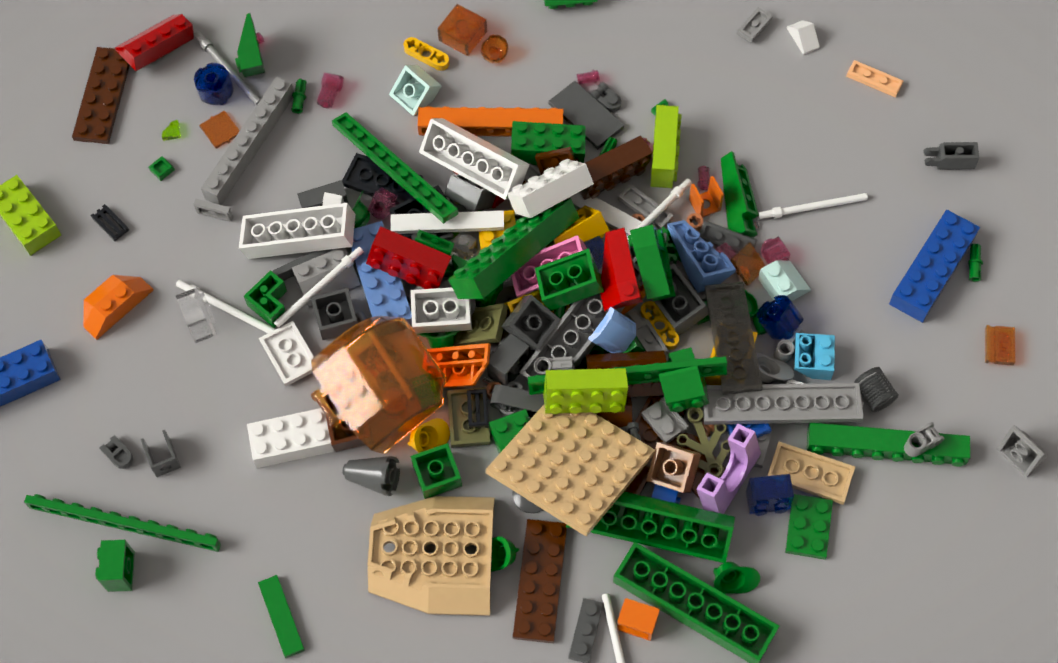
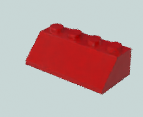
M183 14L172 15L116 46L115 50L135 71H138L193 40V24Z

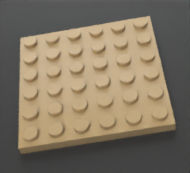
M543 405L486 468V474L587 537L653 457L655 449L595 413L545 414V407Z

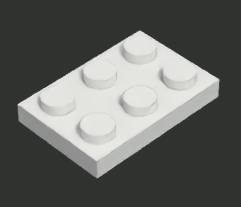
M293 321L259 338L285 387L320 369Z

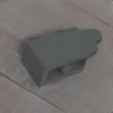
M944 142L939 147H929L923 150L924 156H936L925 159V165L937 166L938 169H975L979 161L978 142Z

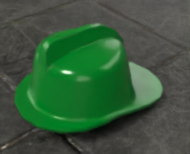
M364 190L352 209L355 213L354 229L365 226L370 219L369 209L360 200Z
M458 331L420 333L418 335L426 337L431 348L453 347L455 335Z
M502 536L492 538L491 572L502 570L513 564L516 559V552L520 551L513 542Z
M725 562L713 570L715 575L714 588L724 594L748 593L754 590L760 582V574L757 570L750 567H740L734 562Z

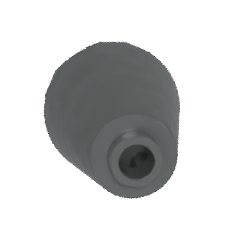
M393 456L349 460L344 464L342 473L348 481L382 495L392 496L391 491H396L400 478V469L396 466L399 460Z

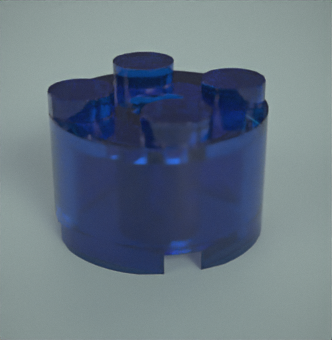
M209 63L204 68L200 67L194 75V82L201 101L210 105L226 104L232 96L234 89L229 72L219 63Z
M778 295L774 297L775 300L772 302L766 301L759 308L757 318L760 325L772 339L784 338L788 340L793 337L794 331L803 322L804 318L788 296Z

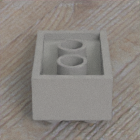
M1015 425L1010 428L997 448L1025 477L1030 475L1048 456L1041 446L1036 445L1026 432L1021 431Z

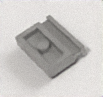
M665 397L641 413V416L665 443H669L689 427L677 412L669 410Z

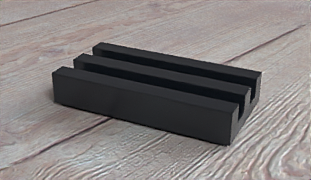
M104 204L101 210L98 209L96 214L93 213L90 216L116 241L128 232L129 229ZM104 213H107L123 230H120ZM99 217H102L118 234L114 235Z
M467 390L469 429H473V427L489 428L487 390ZM475 394L477 422H473L471 395ZM479 394H483V422L480 420Z

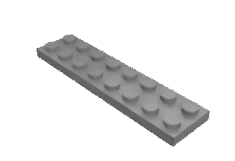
M859 383L707 385L709 404L703 406L704 425L862 422L864 419Z

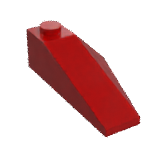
M625 228L605 233L601 276L604 292L600 293L605 312L609 311L610 307L618 309L643 302Z

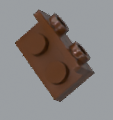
M571 147L538 153L535 156L541 175L544 174L546 169L559 166V163L563 160L570 159L579 162L578 158L575 159Z

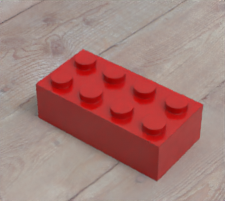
M380 226L372 243L366 264L374 269L382 270L393 277L406 280L410 284H415L424 289L439 288L452 256Z

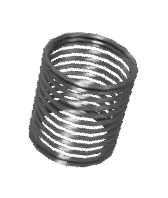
M880 367L867 370L854 382L859 383L860 390L863 389L860 391V394L864 397L872 412H878L888 407L899 396Z

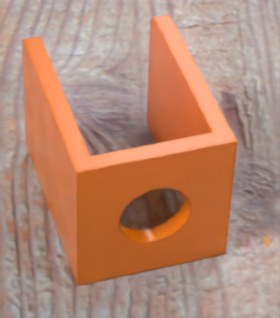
M711 176L708 191L700 194L695 184H691L689 201L695 212L703 218L721 210L724 194L714 176ZM703 200L710 202L709 208H704Z
M625 598L617 621L618 631L651 641L660 609Z

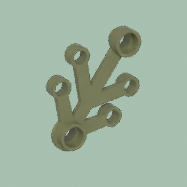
M692 407L688 410L687 418L691 423H694L700 443L689 439L686 434H680L677 437V444L680 447L687 446L705 455L707 462L699 460L698 468L704 470L705 474L709 473L720 479L724 473L722 464L727 454L731 452L730 449L725 450L723 448L724 444H729L728 440L722 442L721 451L716 460L712 452L721 435L725 434L727 427L725 424H715L714 433L708 441L702 424L703 411L701 408ZM692 414H698L699 418L693 419ZM723 426L724 430L718 431L717 427ZM683 437L687 441L685 443H680L679 439ZM716 468L718 473L712 474L711 469Z

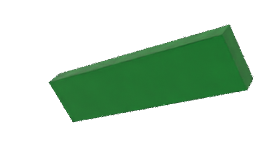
M275 575L258 582L284 657L288 658L305 651L278 576Z

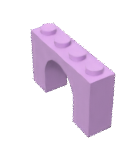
M740 424L736 425L727 439L731 452L723 475L719 479L706 473L697 487L704 510L724 514L761 455L755 431Z

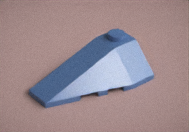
M685 220L668 223V230L687 276L697 292L714 289L735 273L736 268L723 252L719 253L716 251L710 241L708 243L700 237V233Z

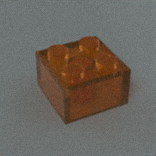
M457 4L437 28L438 39L449 47L469 56L487 33V20Z

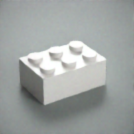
M452 287L411 290V314L414 334L472 330L471 299H458Z

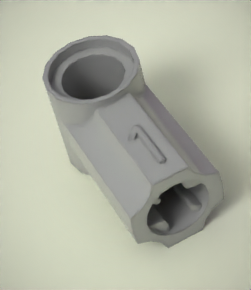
M790 325L776 347L775 359L785 363L790 361L795 351V334L805 333L800 326Z
M573 356L540 357L534 362V369L539 375H545L546 371H540V366L543 363H548L549 367L547 370L575 369Z

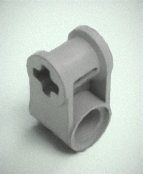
M930 422L909 436L904 445V451L907 455L916 457L936 447L945 438L939 435L934 428V423ZM912 442L916 443L919 447H914Z

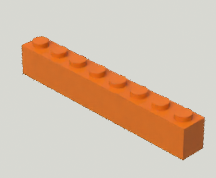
M419 107L418 133L425 136L431 118H444L460 128L474 133L476 136H511L512 121L563 124V109H540L537 107L532 109L520 107Z

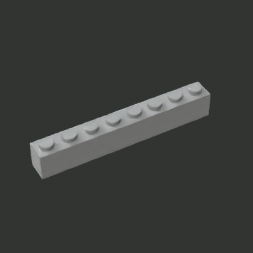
M276 76L201 187L206 200L219 205L223 204L293 99L294 89L292 83Z

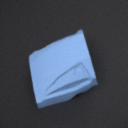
M610 307L608 313L588 339L610 353H622L627 350L636 337V323Z

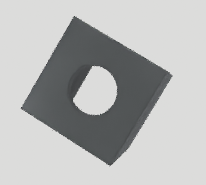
M162 430L172 457L159 463H154L144 438L140 439L150 467L156 477L181 468L166 430Z

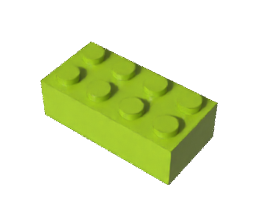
M656 106L650 187L672 188L673 182H677L682 114H678L679 106Z
M18 175L0 185V217L30 256L62 235L56 224Z
M626 368L546 370L543 393L545 414L624 412L628 392Z

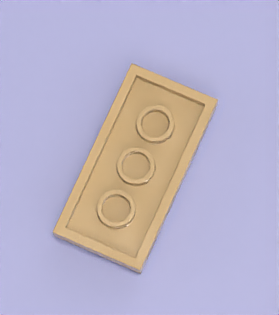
M778 442L766 479L844 505L855 466Z

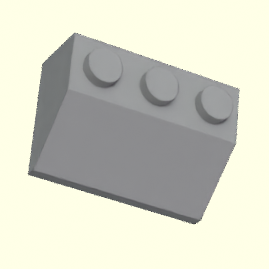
M345 248L332 250L292 267L294 277L303 296L339 265L343 257L349 256ZM353 265L345 268L315 296L348 288L351 291L360 287L361 284ZM311 300L307 302L309 308L313 307Z

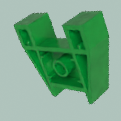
M654 225L630 230L631 235H628L630 247L634 248L647 300L653 299V301L676 296L663 231L661 229L656 230Z

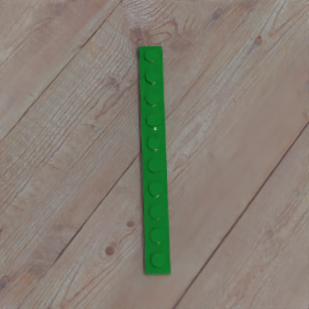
M347 112L332 120L333 127L443 224L458 215V209Z
M726 356L608 369L626 368L628 385L660 382V373L698 365L703 377L727 375ZM545 375L528 377L530 395L544 393Z
M34 494V496L26 495L24 500L29 509L216 552H219L221 546L217 537L209 533L200 535L191 529H186L185 531L178 530V527L168 524L165 527L152 520L147 522L140 521L135 516L126 518L113 511L104 513L101 509L95 507L90 509L83 508L84 506L78 503L69 505L60 499L54 498L52 501L39 494Z

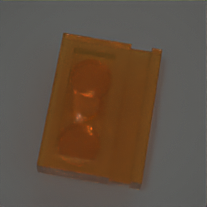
M986 325L985 363L992 362L994 364L1014 366L1015 327H990V325Z

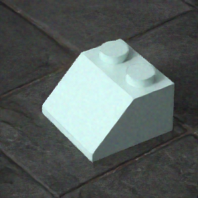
M405 65L389 95L410 114L416 116L419 107H426L435 99L442 85L420 66Z
M776 260L760 269L758 280L778 308L811 291L790 260Z

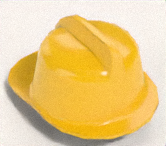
M431 419L412 430L410 441L407 444L412 446L418 453L446 444L450 437L449 426L443 419Z

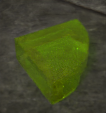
M178 120L170 122V125L163 130V141L181 138Z

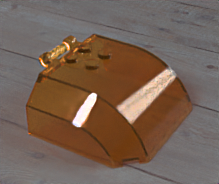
M374 316L363 320L346 330L311 359L312 372L322 385L320 389L312 392L311 398L313 401H317L327 416L331 427H335L345 420L352 432L372 451L384 454L443 405L444 397H442L447 377L405 318ZM326 394H328L338 409L339 413L337 415L333 413L323 398Z

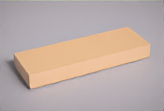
M856 60L853 61L846 75L850 79L895 98L904 82Z

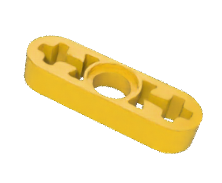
M414 37L407 38L404 41V51L411 57L439 71H444L449 67V57L446 53ZM425 51L431 52V55L428 57L422 56V53Z
M647 301L643 303L640 312L641 317H645L646 320L650 321L668 350L676 349L679 344L677 332L654 302ZM646 308H648L649 310H652V309H653V312H652V314H653V316H654L653 319H652V315L650 314V312H647V313H646ZM656 322H663L665 328L661 330L656 329L654 324ZM667 336H668L670 339H673V338H674V342H673V343H671L670 341L667 342Z

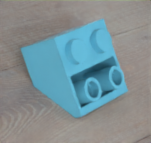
M796 333L794 370L811 379L831 380L834 373L835 335Z

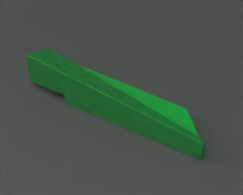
M731 151L721 158L728 229L749 237H755L758 234L752 219L758 217L759 214L748 172L743 164H737L735 153Z

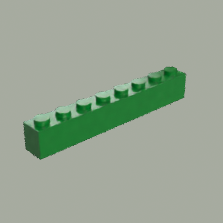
M810 422L807 429V451L819 455L828 453L837 457L852 455L854 458L872 457L875 460L887 458L896 462L911 460L913 463L932 462L934 465L947 463L961 467L970 460V436L939 433L940 436L945 438L939 445L919 456L911 457L905 453L904 445L909 436L916 431ZM912 442L914 447H919L916 443Z

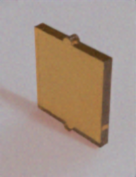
M225 110L214 117L211 116L209 120L199 125L215 149L225 143H230V140L239 133V129Z
M751 242L747 243L730 260L736 268L737 275H740L746 286L751 284L759 276L760 269L766 266Z

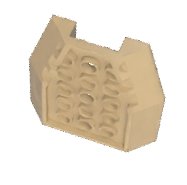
M434 496L375 513L371 522L367 564L368 592L427 614L490 616L495 497ZM393 543L395 545L394 551L386 552L384 550L385 545ZM433 544L436 546V550L433 553H427L425 547ZM469 545L477 547V551L474 554H468L465 551Z

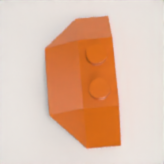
M111 275L84 299V329L98 340L154 291L153 288L141 277Z
M491 344L425 349L423 369L442 388L475 386L489 364Z

